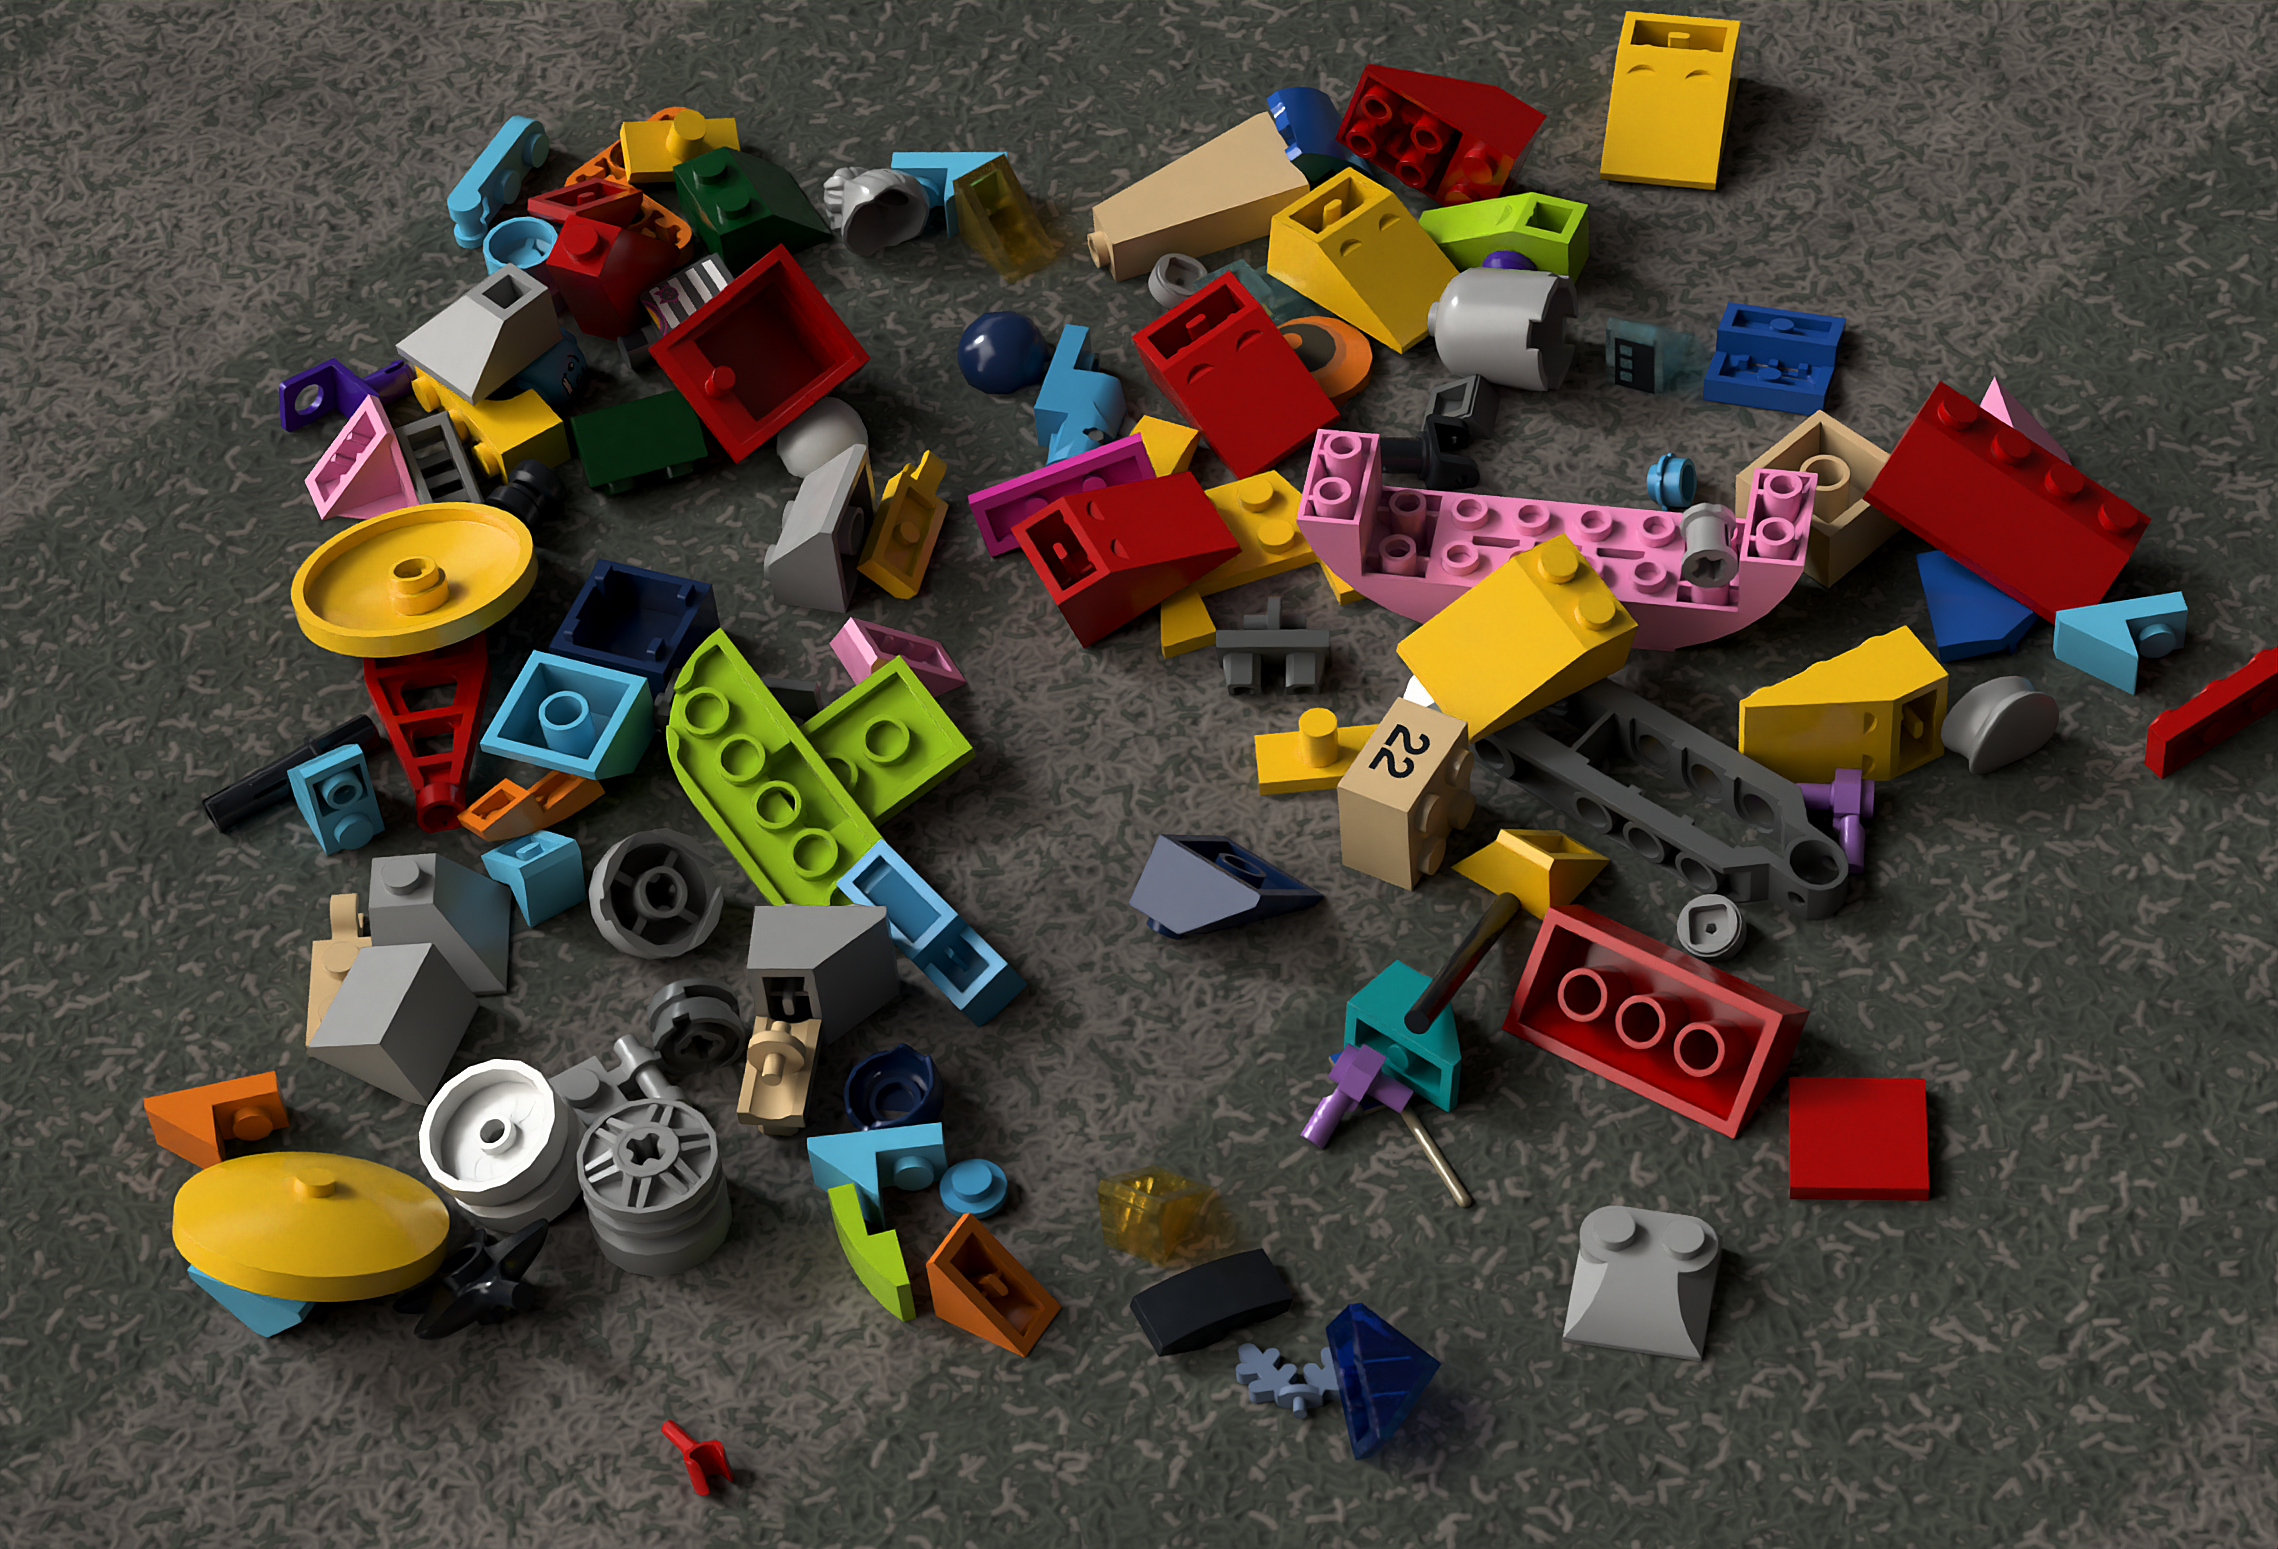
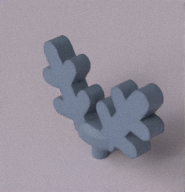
M1358 1341L1347 1342L1338 1352L1333 1347L1323 1348L1321 1350V1362L1325 1367L1321 1370L1317 1364L1308 1363L1303 1368L1304 1380L1307 1384H1295L1297 1381V1368L1294 1364H1285L1279 1371L1276 1369L1280 1364V1352L1278 1349L1269 1348L1263 1354L1251 1343L1242 1344L1238 1349L1241 1363L1236 1366V1379L1241 1384H1249L1250 1400L1254 1403L1275 1401L1278 1407L1293 1408V1416L1297 1419H1303L1307 1416V1408L1323 1406L1326 1400H1349L1352 1397L1350 1381L1358 1382L1365 1378V1365L1360 1361L1363 1356V1347Z

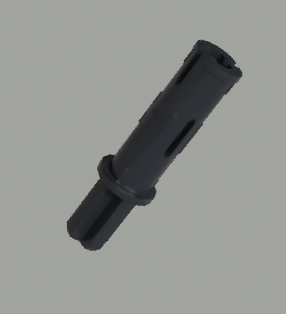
M359 714L316 739L311 735L304 737V744L294 751L201 800L205 813L219 833H223L227 829L293 794L287 770L343 745L358 744L363 754L377 748L381 740L375 724L366 714Z

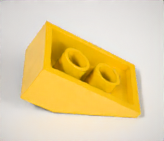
M1564 532L1512 557L1398 643L1396 652L1444 714L1468 722V742L1470 745L1623 669L1638 624Z

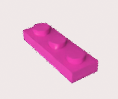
M1139 432L968 495V499L989 555L993 557L1020 547L1010 528L1062 496L1156 478L1157 475Z

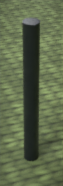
M1505 892L1496 898L1406 1013L1404 1023L1409 1031L1414 1034H1424L1429 1030L1519 913L1521 903L1517 896Z

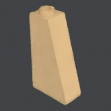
M1268 111L1251 117L1094 206L1092 211L1095 232L1088 234L1087 239L1095 265L1098 268L1107 265L1117 283L1152 272L1157 261L1166 254L1181 253L1197 258L1270 235L1272 216L1309 193L1310 186L1305 175L1289 161L1285 153V149L1288 146L1283 137L1278 133L1277 127Z

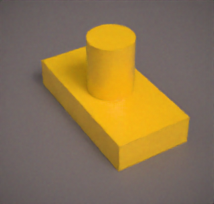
M695 110L680 111L674 120L623 122L620 130L627 183L675 182L673 166L723 146L740 151L735 118L705 119L701 113Z
M1313 708L1304 712L1299 718V731L1254 735L1260 795L1337 789V785L1379 724L1337 728V718L1334 713L1325 708Z

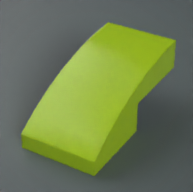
M854 1182L827 1189L834 1225L840 1243L859 1279L870 1293L901 1321L905 1322L916 1319L910 1282L895 1229L868 1236Z

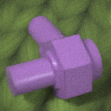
M1836 768L1835 780L1832 781V784L1796 783V785L1802 789L1806 809L1830 810V813L1833 814V829L1839 833L1838 845L1844 850L1848 859V873H1863L1865 830L1859 823V819H1873L1875 780L1862 779V769Z
M1348 1043L1328 1075L1329 1079L1339 1085L1333 1095L1323 1097L1300 1136L1324 1149L1344 1113L1353 1112L1364 1095L1369 1094L1396 1112L1401 1113L1414 1090L1383 1072L1381 1066L1387 1057L1366 1044H1363L1359 1050Z

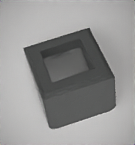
M1477 374L1432 388L1421 431H1423L1426 416L1437 414L1464 420L1469 426L1471 434L1469 438L1491 440L1501 397L1488 381Z

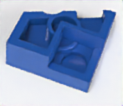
M1293 87L1277 90L1266 98L1269 108L1276 119L1275 125L1278 133L1290 146L1285 149L1289 161L1312 182L1331 169L1338 174L1347 167L1353 168L1371 180L1375 178L1364 158L1357 156L1349 148L1335 140L1343 120L1328 94L1315 88Z

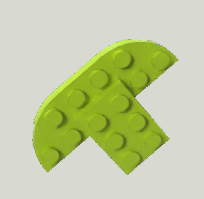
M721 627L707 637L694 651L680 672L673 688L676 694L670 711L669 725L666 726L668 753L681 786L693 805L771 906H782L785 904L848 906L855 904L836 883L881 838L883 839L876 829L976 757L973 747L900 655L803 725L797 727Z

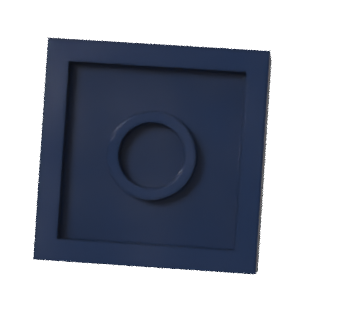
M599 559L549 646L550 654L647 678L654 704L657 695L660 692L665 693L674 668L683 669L694 651L707 637L720 628L712 584Z

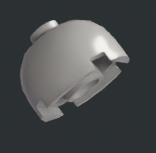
M669 828L637 832L613 845L594 868L588 892L591 915L602 936L622 953L643 960L677 957L705 942L718 924L724 901L722 886L717 887L716 876L711 869L712 866H715V863L709 852L691 836Z

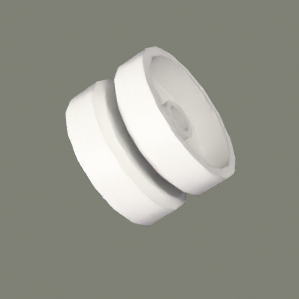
M493 1059L468 1067L444 1084L427 1107L419 1131L420 1154L432 1178L448 1194L455 1198L458 1205L469 1216L492 1230L516 1233L541 1218L547 1219L549 1223L566 1211L582 1191L578 1179L576 1154L588 1129L577 1112L566 1100L559 1096L555 1088L541 1072L521 1061Z

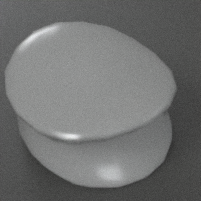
M2019 676L2000 677L1985 682L1966 693L1952 707L1943 721L1940 735L1944 746L1969 760V770L1971 773L1982 775L2038 751L2052 737L2059 724V707L2054 697L2043 692H2036L2027 678Z

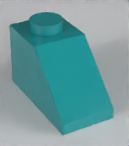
M1396 960L1347 1002L1344 1049L1348 1043L1359 1050L1363 1044H1366L1387 1057L1381 1066L1384 1073L1450 1113L1457 1106L1462 1060L1452 1002H1449L1426 1033L1414 1034L1409 1031L1404 1023V1017L1433 979Z

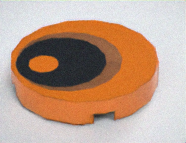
M1321 316L1292 319L1277 326L1335 408L1347 403L1349 398L1354 397L1358 392L1360 394L1368 386L1373 371V356L1368 339L1357 327L1340 319Z

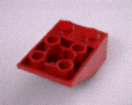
M1368 63L1363 70L1335 140L1349 148L1357 156L1369 160L1397 177L1405 185L1415 188L1444 207L1506 197L1516 183L1547 116L1495 85Z
M1230 270L1131 337L1150 380L1193 429L1200 431L1201 439L1237 480L1264 473L1315 438L1318 429L1327 430L1342 419L1338 410L1263 307Z
M1191 471L1062 496L1010 528L1083 649L1243 552Z

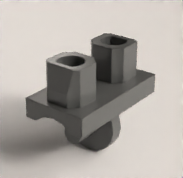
M1281 596L1268 597L1267 614L1244 615V630H1216V651L1219 666L1224 668L1229 695H1262L1263 668H1286L1287 695H1303L1305 693L1320 695L1325 677V667H1332L1333 661L1330 629H1307L1306 614H1283Z

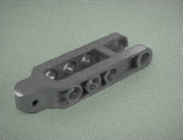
M1607 677L1543 708L1547 711L1551 707L1554 708L1550 713L1585 732L1571 748L1530 725L1523 728L1516 723L1469 745V751L1474 753V760L1704 895H1721L1731 900L1734 904L1769 900L1797 917L1817 921L1832 916L1847 900L1848 859L1844 850L1835 841L1808 822L1800 786ZM1614 750L1648 769L1655 766L1652 770L1653 772L1700 799L1706 795L1707 797L1704 801L1751 828L1758 825L1759 827L1756 831L1781 844L1783 859L1763 846L1742 848L1737 845L1733 849L1695 827L1694 819L1685 814L1679 818L1643 797L1642 789L1633 784L1627 788L1599 772L1596 768ZM1827 856H1831L1836 862L1837 866L1832 864L1827 858Z

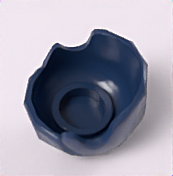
M1012 310L983 314L966 328L957 350V362L968 385L986 394H1010L1022 386L1035 384L1040 379L1044 363L1050 361L1048 347L1042 332L1029 317Z
M905 1043L899 1044L891 1051L885 1050L873 1053L853 1067L843 1089L846 1114L849 1121L859 1132L935 1123L944 1107V1084L930 1054L924 1056ZM878 1110L910 1113L897 1119H888L883 1117Z

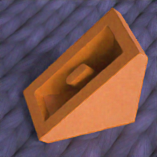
M971 1212L961 1216L926 1263L935 1316L1022 1357L1027 1356L1062 1307Z

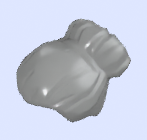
M845 167L838 169L824 183V204L827 207V216L831 220V229L842 234L845 247L852 253L862 257H869L882 247L897 246L904 241L920 236L925 227L930 212V199L925 187L908 173L892 169L868 170L862 167Z

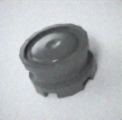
M706 977L681 979L662 988L652 997L647 1006L649 1029L654 1032L652 1041L655 1060L662 1069L670 1073L685 1076L705 1071L704 1063H709L710 1070L727 1067L740 1057L745 1048V1032L743 1023L740 1020L737 994L730 985L718 979Z

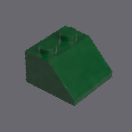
M726 146L673 166L681 213L709 254L718 253L734 279L781 243L792 256L833 239L830 231L782 166Z
M678 389L567 419L588 486L590 488L602 485L605 496L640 487L637 475L660 469L663 480L696 472L698 470L695 459L708 456L697 413Z

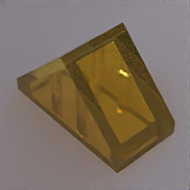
M1005 154L999 155L952 181L960 237L1009 284L1058 257Z
M1156 1165L1101 1179L1097 1196L1104 1244L1164 1268L1214 1188Z

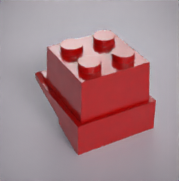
M782 243L729 283L721 292L648 349L736 464L740 463L761 445L859 373L871 359Z

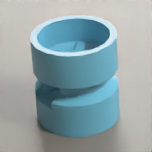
M517 217L501 222L489 231L483 243V253L489 276L511 262L549 288L556 314L563 310L566 305L565 299L545 264L558 238L552 225L543 219Z

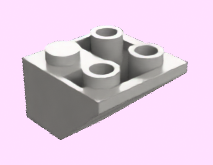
M509 262L399 342L396 348L399 355L475 406L560 342L563 337L549 288Z

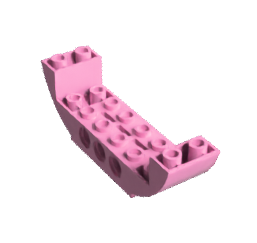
M1326 429L1317 430L1296 522L1312 550L1334 574L1370 600L1394 613L1422 624L1428 622L1512 557L1565 532L1638 624L1631 648L1675 652L1676 648L1710 642L1745 628L1768 614L1790 593L1804 571L1818 473L1764 468L1754 469L1746 519L1736 518V529L1734 537L1731 539V549L1738 556V573L1729 583L1716 588L1695 586L1682 575L1681 558L1687 551V542L1680 534V523L1683 513L1382 486L1380 434Z

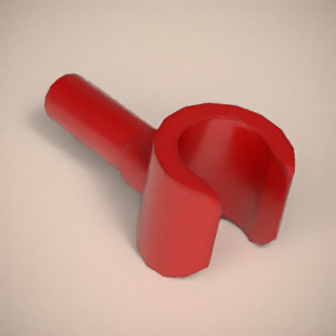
M668 1420L662 1425L661 1432L682 1452L686 1469L697 1495L706 1496L710 1494L706 1477L709 1475L719 1474L726 1477L730 1482L735 1480L724 1446L720 1441L710 1440L700 1443L694 1440L674 1420Z

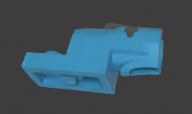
M1065 325L1034 406L1038 445L1049 447L1048 460L1045 467L1128 437L1137 425V422L1128 416L1120 380L1116 377L1099 373L1100 357L1098 353L1091 350L1089 327Z

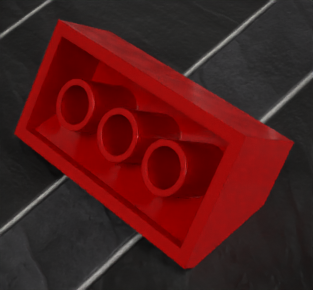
M1939 381L1911 421L1862 498L2053 625H2055L2056 611L2099 604L2130 558L2152 518L2133 507L2126 500L2119 498L2081 473L2074 466L2064 462L2026 437L2022 432L2012 428L1942 381Z
M1576 904L1548 907L1502 1030L1735 1139L1789 1065L1810 1011Z

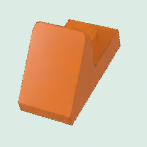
M275 1071L143 1098L144 1108L157 1144L202 1169L227 1161L224 1140L239 1138L245 1141H255L268 1136L272 1130L289 1127L287 1105Z

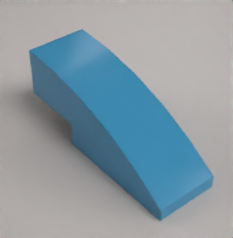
M882 838L836 883L855 904L887 906L893 943L978 1028L993 1019L1027 985L1024 979Z

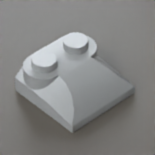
M1605 1206L1593 1211L1584 1219L1580 1228V1250L1567 1311L1563 1342L1701 1362L1723 1251V1236L1715 1232L1702 1219L1688 1215L1624 1206Z

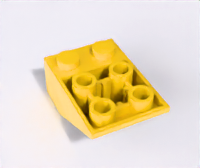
M1626 11L1617 49L1600 168V180L1716 190L1740 74L1741 21Z
M1347 167L1272 216L1267 262L1268 274L1400 354L1429 336L1428 315L1433 302L1440 301L1441 295L1449 282L1460 272L1392 191L1353 168Z
M1907 625L1885 635L1871 637L1850 651L1828 661L1817 662L1802 673L1773 686L1762 687L1749 697L1740 700L1739 752L1794 784L1832 783L1835 780L1836 768L1862 769V779L1875 781L1891 780L1944 755V745L1940 734L1947 712L1949 674Z

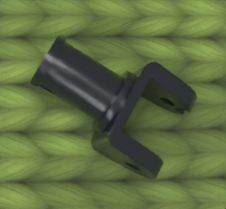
M1429 414L1426 416L1423 431H1419L1416 437H1380L1382 474H1417L1419 480H1424L1426 489L1446 492L1476 487L1480 480L1478 465L1473 459L1441 453L1467 448L1468 439L1471 436L1469 426L1460 418Z

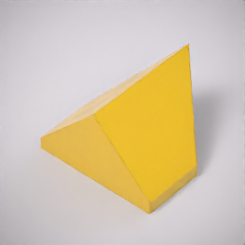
M1501 829L1495 842L1450 868L1497 895L1505 892L1514 894L1520 900L1523 910L1544 920L1548 907L1569 905L1610 862V859L1559 830Z

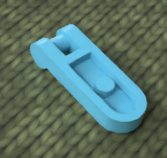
M520 115L512 116L449 195L447 205L450 217L453 221L457 222L454 234L459 246L469 249L482 246L484 239L489 233L488 224L504 203L512 204L516 200L520 192L521 181L531 168H538L545 162L549 152V138L545 135V129L541 122Z

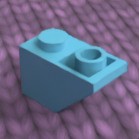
M358 744L343 745L287 770L298 808L327 856L342 849H358L367 844L373 835L385 830L364 754Z

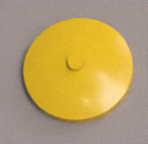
M466 502L416 505L367 519L340 532L318 547L297 571L292 582L291 600L301 630L312 642L322 648L339 654L367 658L411 655L459 642L485 630L504 618L524 600L533 587L538 573V560L531 534L525 524L504 510L488 505Z
M273 1152L227 1160L206 1168L191 1177L176 1195L172 1234L177 1249L190 1264L208 1276L227 1285L274 1298L310 1302H341L363 1300L396 1293L410 1288L431 1276L445 1259L450 1219L444 1203L430 1188L396 1169L364 1159L329 1153Z

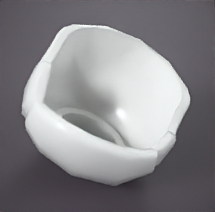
M827 396L777 434V455H780L789 473L804 479L807 475L854 444L868 446L867 430L859 414L850 405L838 398Z

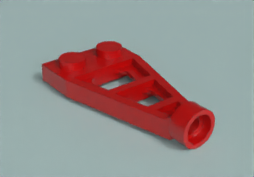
M486 629L464 640L431 651L397 657H363L364 679L370 700L414 793L417 823L427 833L463 827L457 816L467 809L465 792L492 677ZM453 682L458 683L454 702L448 707L411 713L401 696L402 691ZM454 732L452 752L424 757L417 756L413 739ZM438 805H449L444 808H435Z

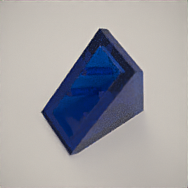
M1363 1303L1349 1304L1325 1328L1352 1452L1356 1460L1372 1457L1394 1436L1441 1366L1438 1360Z

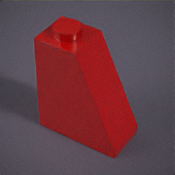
M569 214L545 264L581 331L586 334L617 341V337L643 327L638 297L642 291L670 276L681 251L677 245L653 237Z

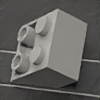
M797 904L755 906L747 973L756 1015L787 1023H801L808 1019H821L824 1031L821 1046H829L899 995L900 978L887 906H866L862 904H851L848 906H801Z

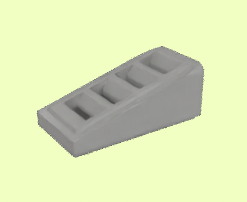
M448 410L393 429L420 505L442 502H465L467 500L469 503L484 504L483 497ZM443 441L445 450L416 460L413 451ZM449 461L454 466L453 470L424 479L421 471ZM460 480L463 489L432 500L429 491Z

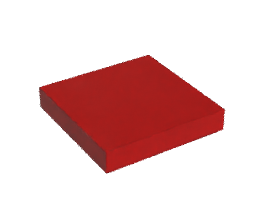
M1789 1077L1790 1199L1928 1201L1929 1171L1925 1079Z

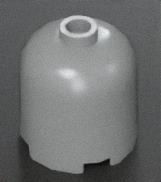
M1488 267L1469 268L1452 278L1442 293L1440 301L1433 302L1428 315V332L1431 337H1435L1436 348L1443 365L1456 376L1465 378L1477 374L1481 375L1490 384L1536 392L1548 391V389L1558 390L1574 356L1575 345L1564 344L1567 318H1578L1576 288L1570 276L1557 275L1554 272Z

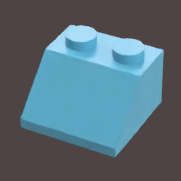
M533 650L480 742L481 750L593 780L633 773L657 731L653 723L654 704L647 678Z

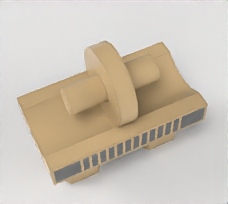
M756 1016L752 1038L749 1041L747 1050V1063L737 1107L739 1124L758 1125V1130L764 1135L791 1136L798 1132L799 1127H805L824 1032L821 1019H808L801 1023H787L776 1021L769 1017Z

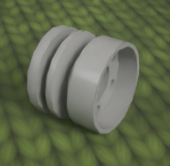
M657 1097L628 1101L604 1113L585 1132L576 1154L578 1179L583 1190L584 1202L588 1207L589 1221L594 1240L607 1260L629 1273L652 1277L682 1273L707 1260L725 1241L733 1219L726 1176L723 1173L716 1133L702 1113L681 1101Z

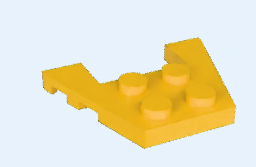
M1275 470L1204 491L1243 552L1160 602L1162 654L1167 659L1216 644V628L1201 597L1318 562L1340 606L1367 598L1334 574L1312 550L1296 522L1302 494Z

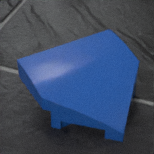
M1936 550L1915 554L1941 663L2000 650L2011 656L2017 650L2016 644L2035 621L2041 617L1942 551Z

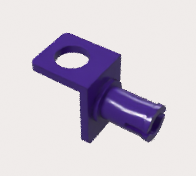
M332 358L280 383L281 427L290 433L315 421L333 408H336L350 420L368 394L378 397L382 406L385 407L408 395L415 394L412 387V381L416 379L415 374L408 364L404 365V361L399 359L392 362L389 366L360 378L336 358ZM318 385V395L315 401L308 408L297 411L295 409V401L300 392L307 386Z

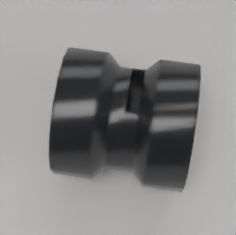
M524 459L509 473L507 486L496 488L486 498L483 505L499 508L514 515L525 524L533 538L541 530L542 518L555 514L566 502L567 491L561 479L549 467L534 459Z

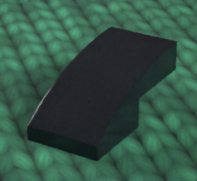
M1261 1248L1223 1257L1174 1275L1134 1296L1129 1307L1157 1355L1163 1357L1201 1350L1222 1340L1227 1327L1265 1321L1288 1312L1293 1297L1264 1249Z

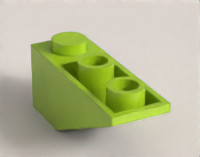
M1535 192L1423 211L1418 221L1455 268L1463 271L1469 268L1481 267L1484 259L1493 252L1509 250L1529 258L1536 265L1538 271L1570 276L1575 285L1589 257L1588 205Z

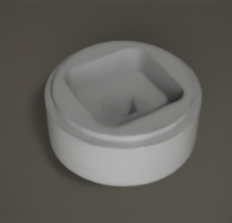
M1170 253L1162 256L1157 261L1148 280L1149 290L1153 297L1170 310L1210 283V277L1205 267L1196 259L1181 253Z
M1706 894L1693 899L1683 908L1677 922V934L1684 948L1693 957L1706 962H1721L1731 959L1740 951L1746 939L1747 926L1743 915L1731 900L1717 894Z

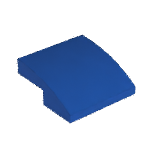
M1728 302L1717 329L1716 351L1704 378L1703 400L1810 416L1819 409L1824 412L1846 330V318ZM1749 363L1768 365V367L1749 365ZM1779 367H1783V368L1797 369L1798 372H1796V371H1789V370H1782V369H1778V368H1779Z

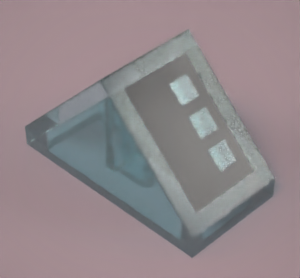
M1609 317L1606 326V384L1663 398L1694 334L1640 320Z

